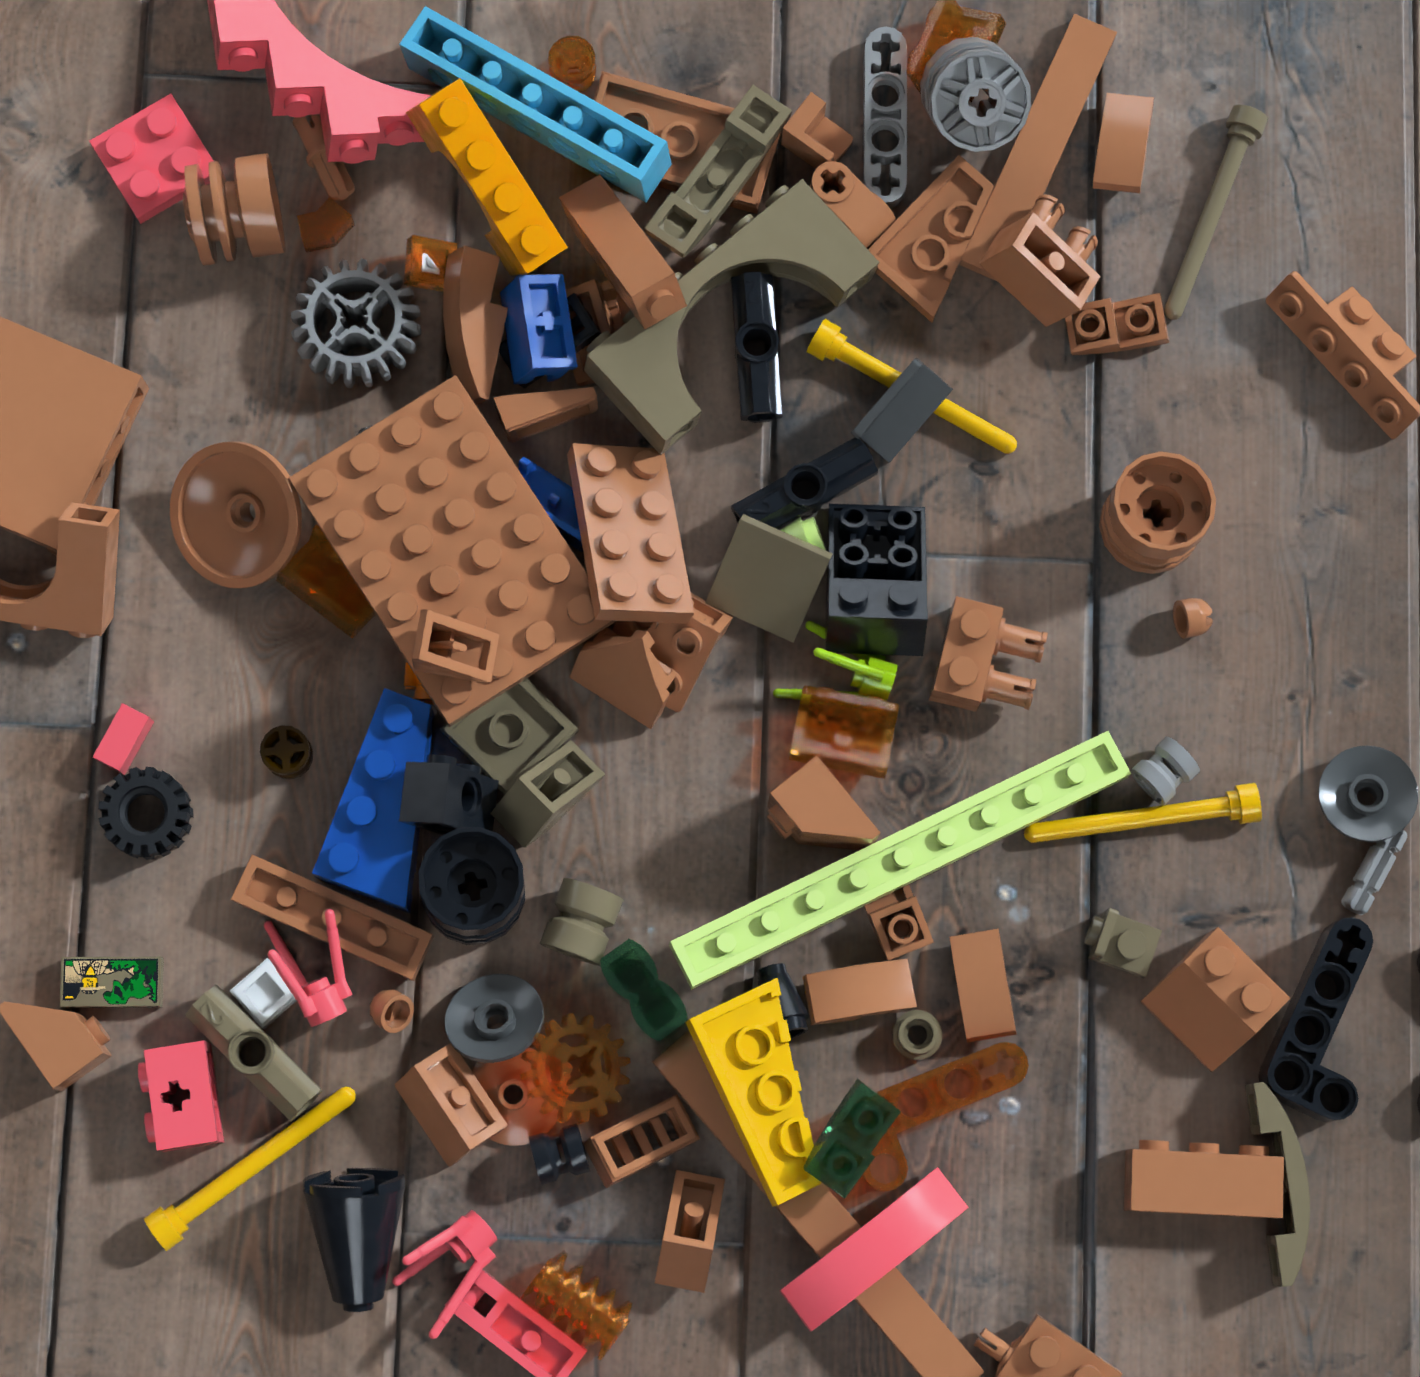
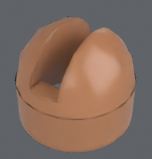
M1188 598L1177 600L1174 603L1173 619L1175 628L1181 638L1185 639L1202 635L1212 626L1213 620L1207 616L1211 615L1213 611L1206 601Z
M396 990L380 991L370 1003V1016L376 1025L390 1033H397L406 1028L414 1014L412 1000Z

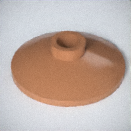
M528 1047L525 1051L511 1059L495 1063L477 1062L473 1067V1074L508 1124L506 1128L490 1138V1140L509 1146L526 1145L530 1143L529 1136L540 1133L547 1134L557 1123L564 1105V1085L557 1068L545 1055ZM511 1085H517L523 1090V1098L517 1104H509L504 1098L505 1090Z

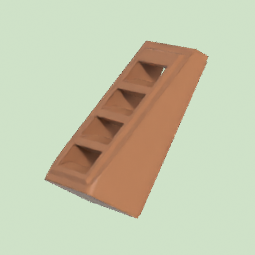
M594 387L503 395L493 398L508 442L511 443L594 413L598 409V400Z
M675 1095L590 1137L584 1143V1146L604 1186L608 1188L697 1142L700 1138L678 1095ZM664 1113L667 1114L679 1137L674 1141L670 1140L659 1118ZM647 1122L660 1146L656 1150H653L641 1126ZM628 1132H630L642 1156L636 1160L623 1137ZM612 1143L623 1165L622 1167L617 1168L605 1144Z

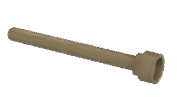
M1240 104L1232 107L1226 122V127L1229 129L1227 136L1230 141L1165 305L1164 313L1168 319L1177 320L1182 316L1246 149L1254 144L1255 139H1260L1263 135L1268 117L1256 108Z

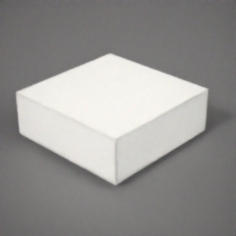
M268 958L230 990L231 994L262 1029H265L297 1001Z

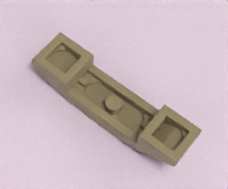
M752 85L726 119L723 131L677 192L669 194L645 226L644 233L684 258L709 232L747 183L792 114V110L755 85Z
M1264 1082L1245 1085L1252 1135L1272 1133L1274 1155L1284 1157L1283 1218L1285 1233L1266 1235L1273 1286L1278 1287L1293 1286L1303 1261L1309 1233L1310 1194L1305 1161L1294 1128L1276 1096Z

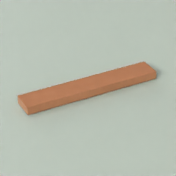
M1077 14L1073 15L1031 106L1026 123L1019 132L960 262L961 266L997 281L979 263L998 232L1027 216L1034 207L1036 199L1040 195H1044L1117 34L1116 31Z

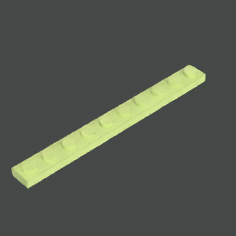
M1106 731L670 941L669 946L692 990L1125 780L1131 775V772L1109 731Z

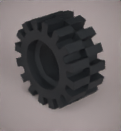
M137 767L128 769L129 774L124 776L121 773L113 778L116 781L113 786L107 785L103 791L106 797L104 801L99 800L98 809L102 812V817L98 818L100 826L104 828L106 838L129 856L135 858L143 857L146 860L155 859L157 855L165 857L171 854V848L174 846L179 848L184 843L182 837L185 832L190 833L192 825L189 824L190 817H193V808L189 804L191 799L182 785L163 770L161 772L154 767H146L145 770H140ZM142 795L158 797L162 801L165 810L161 824L148 832H140L133 829L128 821L130 804Z

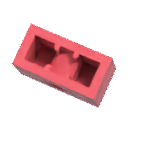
M203 1040L144 1050L145 1062L138 1063V1077L142 1093L149 1092L152 1112L145 1113L144 1115L148 1142H156V1150L162 1152L224 1143L211 1043ZM176 1084H179L181 1089L190 1091V1099L182 1101V1111L179 1110L178 1105L168 1102V1096L175 1094L177 1091Z

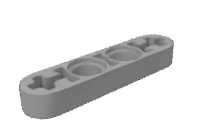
M880 27L872 31L866 38L863 54V184L871 192L878 195L890 209H893L904 199L907 185V44L902 33L895 28ZM882 42L889 43L890 50L895 51L891 53L889 72H880L881 53L876 50H879L880 43ZM881 85L891 86L898 93L899 99L892 106H880L872 98L873 90ZM881 130L891 131L898 138L899 144L892 151H879L872 144L871 138L873 135ZM890 164L889 183L898 187L891 188L890 195L884 196L881 195L879 187H872V185L879 184L881 165Z

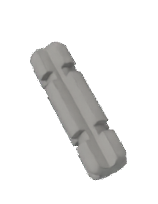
M1404 830L1392 838L1376 842V845L1370 846L1353 878L1354 886L1348 887L1341 900L1342 905L1346 909L1359 915L1368 912L1375 899L1372 894L1377 891L1379 892L1396 860L1394 853L1401 851L1407 839V833Z

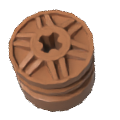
M268 153L235 158L234 180L226 181L218 161L209 162L210 184L206 185L199 164L185 166L184 213L190 238L198 250L203 266L217 263L216 242L218 241L221 242L226 261H235L237 254L236 238L245 237L253 258L285 253V236L281 208Z
M1156 452L1139 457L1126 466L1101 508L1099 528L1104 546L1116 561L1133 571L1155 574L1174 569L1188 559L1214 520L1216 496L1211 480L1198 464L1180 454ZM1147 513L1152 514L1153 521L1161 522L1159 527H1153L1152 519L1144 518Z

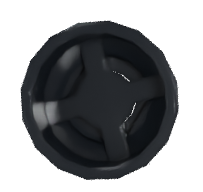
M577 1123L562 1127L559 1134L552 1136L544 1133L529 1136L530 1147L541 1185L557 1181L559 1175L570 1172L574 1175L590 1172ZM560 1144H562L566 1162L563 1163L558 1149Z

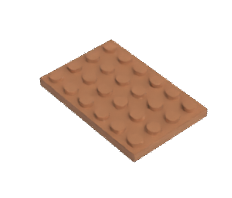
M456 375L289 477L302 502L449 727L616 622L611 620H595L586 571ZM421 609H428L500 634L491 683L414 671L412 655Z

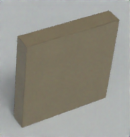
M743 514L705 603L794 643L833 554Z
M527 678L451 727L445 723L439 729L474 765L481 767V772L485 776L499 781L498 789L504 795L520 776L564 746L578 732V728Z

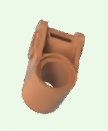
M836 161L824 162L814 171L811 184L809 185L810 188L867 249L896 221L889 206L878 195L871 192L844 164ZM835 185L839 188L838 193L834 190L829 191L827 194L822 191L823 186L830 188Z

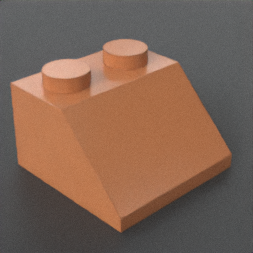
M817 755L770 792L767 804L769 815L766 818L784 840L791 835L797 844L859 851L876 843L881 834Z
M1217 927L1208 932L1140 1002L1210 1072H1213L1251 1039L1291 998Z

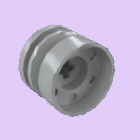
M978 37L955 39L940 47L926 63L920 81L921 102L940 133L956 147L974 152L995 150L1013 140L1024 127L1031 109L1030 84L1022 68L994 42ZM979 89H983L989 98L988 100H980L978 108H975L969 101V98L978 96Z

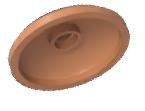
M237 441L210 445L195 453L184 464L172 488L170 521L175 541L191 567L205 579L220 586L248 588L271 580L288 565L298 546L302 527L299 496L289 480L290 475L286 469L267 451L258 446ZM251 504L255 508V519L250 514Z

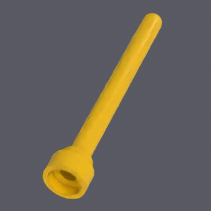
M824 319L806 352L821 361L827 358L834 362L837 358L890 388L902 373L846 342L848 337L840 333L842 328ZM947 398L933 412L1002 453L1010 454L1017 448V441L1012 435Z
M1256 783L1235 785L1234 791H1226L1225 797L1038 822L1024 829V837L1031 843L1225 816H1228L1230 821L1238 820L1240 824L1260 822L1262 819L1261 801Z
M347 1086L340 1088L176 1208L172 1204L165 1210L160 1206L144 1218V1221L156 1240L166 1251L184 1239L182 1234L189 1229L188 1223L351 1106L356 1100L355 1091Z

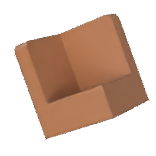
M810 92L783 127L781 145L816 169L824 162H839L852 145L853 136L825 117L826 102Z

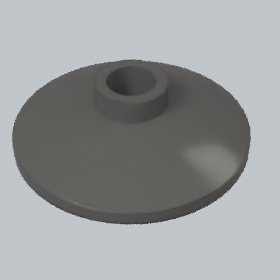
M1357 746L1339 753L1326 766L1320 778L1318 788L1319 804L1327 821L1344 836L1361 842H1379L1400 833L1413 818L1419 798L1417 782L1409 766L1396 754L1376 746ZM1361 791L1371 793L1374 797V804L1370 806L1362 805L1357 799V794Z
M509 974L482 976L463 986L454 995L445 1013V1031L451 1045L464 1057L483 1063L505 1061L519 1055L535 1041L544 1021L543 1004L535 988L519 977ZM495 1024H504L500 1028L491 1029Z

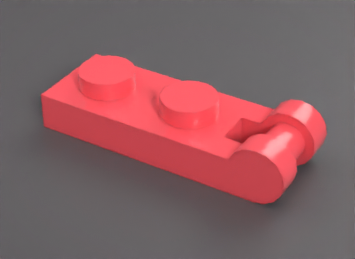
M485 1270L481 1271L454 1313L535 1377H568L588 1351ZM485 1292L497 1301L486 1317L474 1308Z

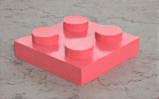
M171 93L89 141L140 224L183 200L185 166L199 164L205 185L210 184L209 162L214 160Z

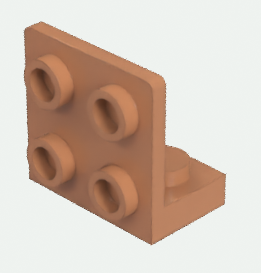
M691 593L694 615L688 624L616 621L612 630L623 637H631L636 630L649 632L655 641L650 649L658 661L673 669L676 673V677L667 688L670 695L665 705L675 712H680L685 706L714 646L726 633L734 617L706 604V600Z

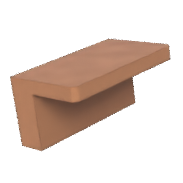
M451 1043L414 1065L395 1083V1088L449 1167L459 1162L471 1150L508 1126L461 1054L454 1049Z

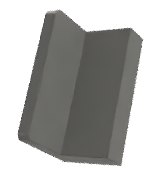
M915 358L851 433L857 439L861 438L890 463L951 393L953 388L918 358Z

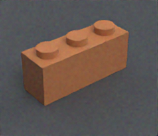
M1139 1140V1149L1125 1150L1124 1211L1283 1218L1284 1157L1269 1156V1146L1239 1145V1154H1220L1219 1144L1189 1143V1152L1169 1151V1141Z

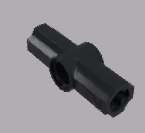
M745 272L731 277L741 421H750L752 423L770 422L783 417L778 358L779 338L776 331L772 274H764L762 272ZM759 339L766 342L769 346V351L764 355L754 356L747 353L744 345L750 340Z
M855 437L809 463L795 465L788 471L786 476L731 505V510L737 523H739L742 515L745 514L769 526L780 529L799 517L815 514L821 509L823 504L876 476L878 469L865 443L860 438L857 439ZM809 481L814 484L818 493L811 499H800L795 496L791 488L796 482Z

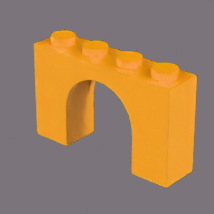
M461 78L448 84L406 111V114L431 153L440 151L451 162L471 190L491 227V231L485 234V237L497 256L500 257L510 276L528 274L568 248Z

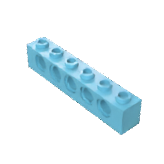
M426 6L399 43L408 69L442 88L461 78L481 110L594 174L601 175L603 179L644 202L648 201L672 165L666 140Z

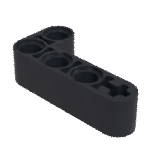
M1353 917L1343 918L1332 923L1320 934L1258 1075L1259 1082H1264L1279 1102L1323 1122L1341 1120L1352 1115L1357 1108L1359 1099L1353 1082L1320 1065L1373 946V935L1368 925L1362 920ZM1349 932V942L1355 945V948L1344 952L1338 963L1326 962L1325 960L1329 961L1338 957L1342 949L1343 942L1336 937ZM1320 973L1329 975L1336 983V993L1331 1000L1322 998L1316 991L1315 981ZM1300 1018L1308 1019L1316 1028V1038L1311 1045L1303 1044L1295 1035V1025ZM1280 1063H1286L1291 1066L1296 1074L1295 1085L1289 1091L1279 1087L1275 1081V1069ZM1326 1085L1334 1086L1341 1094V1105L1334 1113L1326 1110L1321 1104L1320 1094Z

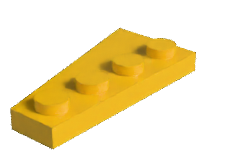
M778 978L685 1021L772 1207L780 1205L822 1184L809 1121L804 1116L799 1092L802 1091L798 1071L794 1070L789 1041H791L787 1020L783 1019L779 1000L781 991Z

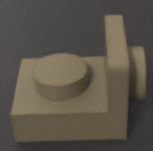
M1112 908L1104 911L1102 918L1094 915L1084 944L1092 946L1088 959L1143 979L1146 978L1162 930L1118 915L1119 911Z

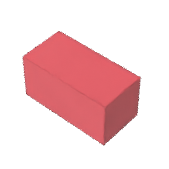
M122 703L96 749L93 758L125 775L154 721L149 716Z

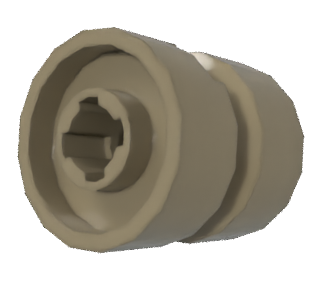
M563 878L554 903L560 911L559 917L549 919L540 944L563 955L600 966L609 940L603 930L615 925L624 900L611 892L570 878Z

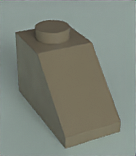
M570 740L520 776L490 814L510 835L526 848L550 830L605 776V773Z

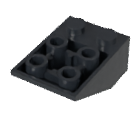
M829 503L827 551L833 555L827 566L825 650L848 654L923 656L928 621L925 507Z

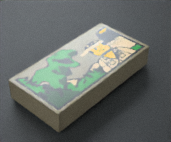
M161 956L61 957L60 1007L163 1008L164 958Z

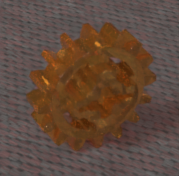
M573 1013L562 1016V1028L554 1019L546 1022L544 1029L547 1036L537 1032L534 1035L535 1041L532 1043L536 1050L524 1052L521 1056V1059L531 1063V1070L520 1074L521 1080H533L535 1086L528 1092V1099L541 1096L544 1102L539 1112L544 1115L555 1108L558 1109L557 1119L560 1123L569 1121L572 1113L575 1114L578 1124L589 1122L590 1110L597 1118L608 1114L604 1102L606 1101L613 1105L620 1103L622 1097L615 1088L616 1086L627 1085L630 1082L628 1077L620 1074V1067L631 1063L630 1058L618 1057L616 1051L625 1043L624 1040L620 1038L610 1041L607 1038L611 1029V1025L608 1023L601 1025L597 1029L593 1028V1015L588 1014L582 1017L579 1025H577ZM565 1036L585 1038L577 1047H570L565 1042L560 1043L558 1041ZM601 1054L605 1061L606 1074L602 1071ZM582 1057L578 1068L582 1076L568 1081L573 1070L569 1062ZM545 1063L549 1065L550 1068V1084L546 1077ZM575 1090H581L586 1095L591 1094L593 1096L585 1102L566 1100Z

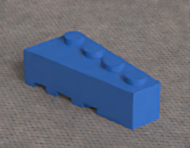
M384 688L312 871V874L320 881L407 913H411L414 873L416 872L420 828L400 822L399 816L406 762H426L427 755L431 751L435 713L430 704Z

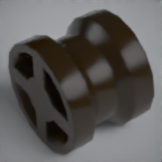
M281 725L272 728L265 734L260 744V755L263 763L275 776L282 779L301 777L309 770L313 762L311 743L299 729L292 726ZM300 752V754L295 755V757L291 760L290 763V759L294 756V754Z

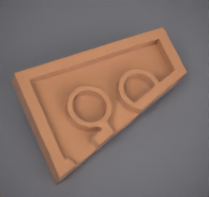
M960 155L948 165L868 249L880 262L875 273L931 323L934 321L994 189V185Z

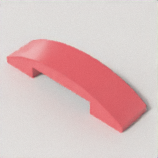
M937 1167L779 1291L811 1332L904 1261L969 1207Z

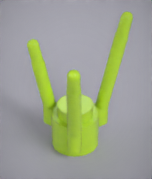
M813 621L805 623L806 629L825 639L824 627ZM815 648L813 651L814 656L853 671L850 686L858 688V691L777 688L773 691V696L776 698L854 702L871 707L874 698L885 702L888 700L898 665L885 661L886 656L853 654L858 657L856 661L822 648Z

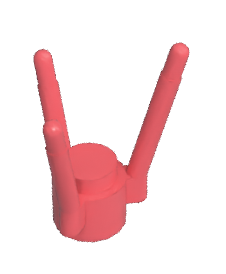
M332 909L325 911L326 930L335 981L332 984L329 983L327 976L308 983L271 921L264 923V928L276 951L273 949L268 951V958L297 1000L310 1027L317 1026L345 1013L347 1008L343 999L353 995L345 978L335 913Z
M473 1210L469 1211L465 1216H461L446 1230L402 1258V1263L407 1266L406 1269L392 1280L393 1285H401L448 1250L463 1264L470 1258L474 1260V1263L429 1331L431 1339H436L440 1335L483 1268L496 1257L490 1250V1247L498 1240L497 1236L489 1225Z

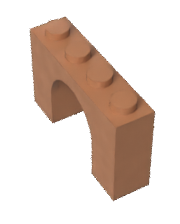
M71 502L58 519L57 556L54 577L44 583L30 586L16 585L0 579V621L18 623L22 628L33 631L45 630L47 628L64 630L78 638L102 636L114 618L120 510Z

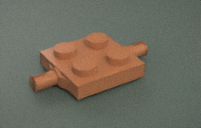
M1038 1314L1035 1315L1023 1335L1011 1342L1010 1345L987 1330L986 1327L982 1330L980 1336L996 1347H992L979 1337H977L973 1345L998 1361L995 1377H1121L1123 1375L1120 1370Z

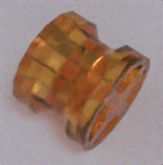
M579 36L560 38L552 45L549 51L550 76L580 93L586 91L592 86L596 78V56L593 47L587 40ZM570 69H571V70H574V69L580 70V72L576 71V72H569V74L567 73Z

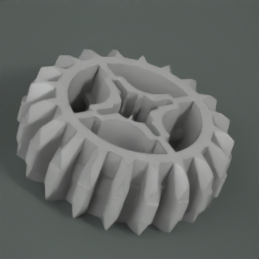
M363 258L357 263V270H350L347 260L342 259L339 262L341 272L334 275L328 266H323L321 271L325 280L320 283L316 279L308 277L306 284L312 295L297 293L296 301L303 309L291 312L292 322L299 325V327L291 331L292 338L295 342L303 343L297 350L301 359L312 358L309 367L314 374L326 369L325 378L331 384L337 381L339 376L343 374L344 384L347 388H353L356 376H362L365 386L371 387L373 386L371 374L377 372L380 373L382 379L389 381L391 374L388 366L392 363L395 367L404 369L406 362L400 352L414 354L417 347L410 338L421 335L420 324L413 321L421 316L419 306L410 304L415 298L413 290L411 288L400 289L403 280L398 273L386 278L387 269L381 263L370 273L368 262ZM355 291L367 292L357 300H347L341 296ZM388 303L395 312V322L393 330L386 340L381 336L376 323L383 315L381 310ZM327 307L332 312L333 318L336 319V324L329 332L331 338L323 344L318 337V326L321 315ZM345 316L357 322L363 319L368 332L363 327L360 329L356 325L349 328ZM358 346L366 347L372 351L361 356H345L349 350Z

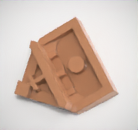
M605 628L597 634L592 642L587 641L580 650L569 678L649 729H652L663 712L670 695L667 688L676 677V673L673 669L655 658L650 650L655 641L648 631L636 630L631 637H623L609 628Z

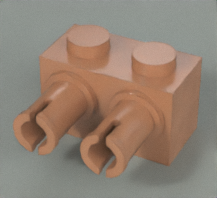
M1044 194L1036 199L1034 207L1027 216L998 232L979 264L1045 327H1048L1081 310L1099 280L1100 275L1086 263L1092 251L1097 247V237L1093 235L1086 245L1083 244L1091 231L1077 226L1070 230L1064 242L1053 231L1057 222L1064 215V206L1062 203L1058 204L1053 213H1051L1050 211L1058 199Z
M956 596L950 610L929 700L976 712L981 702L985 703L988 698L1029 710L1034 695L1032 692L1035 690L1037 679H1028L995 671L994 665H991L992 656H996L999 651L1040 663L1048 633L1006 624V618H1002L1004 608Z

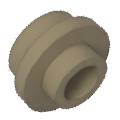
M912 1010L898 1018L893 1027L892 1039L901 1055L912 1060H923L932 1056L939 1049L942 1042V1029L940 1023L932 1014L923 1010ZM919 1026L924 1029L926 1039L923 1044L915 1045L909 1041L908 1031L911 1027Z

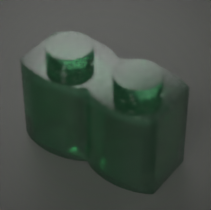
M628 939L600 959L607 985L618 998L630 1004L631 1013L637 1027L649 1040L660 1045L686 1026L685 1021L688 1020L683 1001L672 987L658 980L655 963L640 944Z

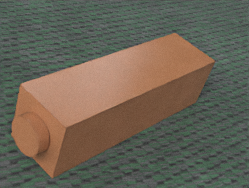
M601 175L592 178L559 197L572 231L644 329L651 327L687 306L675 273Z

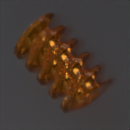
M562 1251L547 1261L520 1299L536 1292L533 1309L538 1312L551 1304L553 1307L549 1322L552 1324L567 1316L569 1321L565 1334L570 1337L581 1329L585 1330L581 1347L587 1349L599 1341L601 1347L597 1359L601 1361L631 1321L628 1318L633 1303L628 1300L614 1308L612 1305L616 1290L611 1288L600 1296L597 1295L596 1292L600 1278L596 1275L584 1283L580 1282L584 1265L579 1263L566 1271L564 1266L568 1253Z

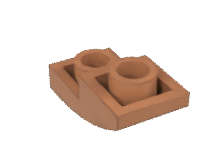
M1107 93L1094 169V189L1140 193L1153 115L1154 97Z
M1160 293L1112 302L1111 298L1084 303L1081 310L1065 317L1072 355L1119 352L1170 343Z
M909 884L863 906L887 961L934 943L916 896H913Z
M999 929L949 937L967 1043L1017 1035Z
M908 959L848 966L803 976L811 1025L855 1021L864 1016L907 1012L917 1007Z

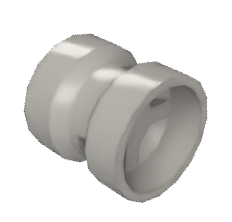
M1165 737L1156 745L1155 754L1149 760H1140L1130 772L1139 786L1153 800L1165 806L1175 796L1176 788L1182 782H1190L1200 773V768L1194 758L1177 741L1170 737Z

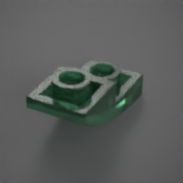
M857 1078L819 1136L803 1166L804 1170L843 1198H846L874 1160L875 1156L871 1152L901 1113V1110Z

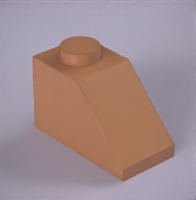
M6 1001L0 1004V1014L52 1089L64 1091L112 1056L105 1046L111 1039L94 1016L87 1020L84 1015L71 1011Z
M676 1170L656 1272V1284L705 1292L725 1179Z

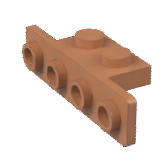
M1293 271L1268 295L1266 303L1391 439L1397 438L1420 416L1419 403L1394 377L1417 357L1416 354L1406 345L1403 338L1394 332L1380 317L1370 302L1362 297L1353 286L1327 304L1297 271Z

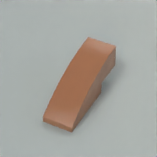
M464 245L449 254L447 258L443 287V321L446 348L452 374L458 377L477 406L489 400L508 308L491 303L500 257Z

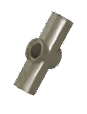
M214 985L205 992L185 1014L229 1059L233 1067L243 1073L290 1122L302 1114L323 1091L277 1045L275 1040L267 1035L218 985ZM259 1039L266 1047V1056L259 1065L248 1067L242 1060L243 1047L249 1041Z

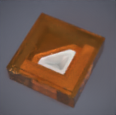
M417 235L410 236L406 244L404 285L443 292L447 258L449 254L457 250V243Z

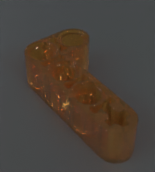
M997 1043L860 1098L850 1104L842 1114L841 1126L860 1176L866 1186L874 1191L886 1192L895 1190L906 1179L908 1165L897 1138V1133L1020 1083L1026 1076L1029 1066L1023 1049L1014 1043ZM996 1053H1001L1004 1059L1012 1058L1015 1062V1067L1009 1070L1011 1079L1007 1080L1003 1073L984 1079V1082L989 1086V1089L984 1091L982 1089L981 1075L972 1064V1061L978 1060L979 1070H982L998 1061ZM950 1071H960L968 1077L970 1090L966 1097L961 1099L953 1098L945 1090V1077ZM903 1090H916L923 1097L924 1109L919 1116L908 1117L900 1111L898 1097ZM869 1108L876 1114L878 1128L871 1136L859 1135L852 1128L851 1117L856 1109ZM877 1155H888L893 1158L897 1165L895 1178L887 1184L879 1183L871 1175L870 1165Z

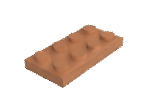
M572 443L567 453L595 620L688 624L694 615V608L665 453L660 455L655 448Z

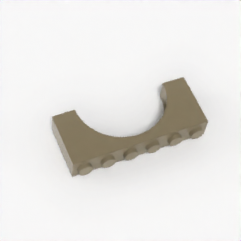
M803 179L790 189L786 185L777 189L765 202L767 208L755 218L751 214L744 216L731 229L729 234L732 237L720 247L716 243L706 247L696 257L694 261L696 266L683 276L680 272L675 273L687 304L686 307L647 329L642 327L630 310L622 321L625 324L612 335L609 331L603 332L587 347L586 351L589 354L586 358L584 371L660 455L697 426L702 412L692 399L682 379L677 357L678 331L685 317L706 294L730 282L731 277L745 272H762L807 285L829 299L838 308L872 280L880 262Z

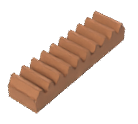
M253 854L231 898L233 902L326 943H328L325 911L332 909L335 913L341 950L411 981L415 980L434 938L432 933Z

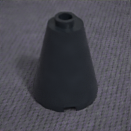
M347 1168V1174L337 1176L334 1180H331V1170L315 1173L303 1179V1192L332 1300L343 1304L344 1311L364 1312L372 1310L374 1302L384 1297L405 1190V1175L398 1176V1171L384 1168Z

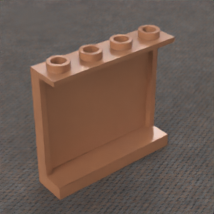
M1 316L0 528L42 545L51 554L57 556L58 519L71 502L95 505L148 393L149 387L143 377L137 373Z

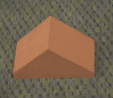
M421 609L412 655L414 671L491 683L500 634L428 609Z

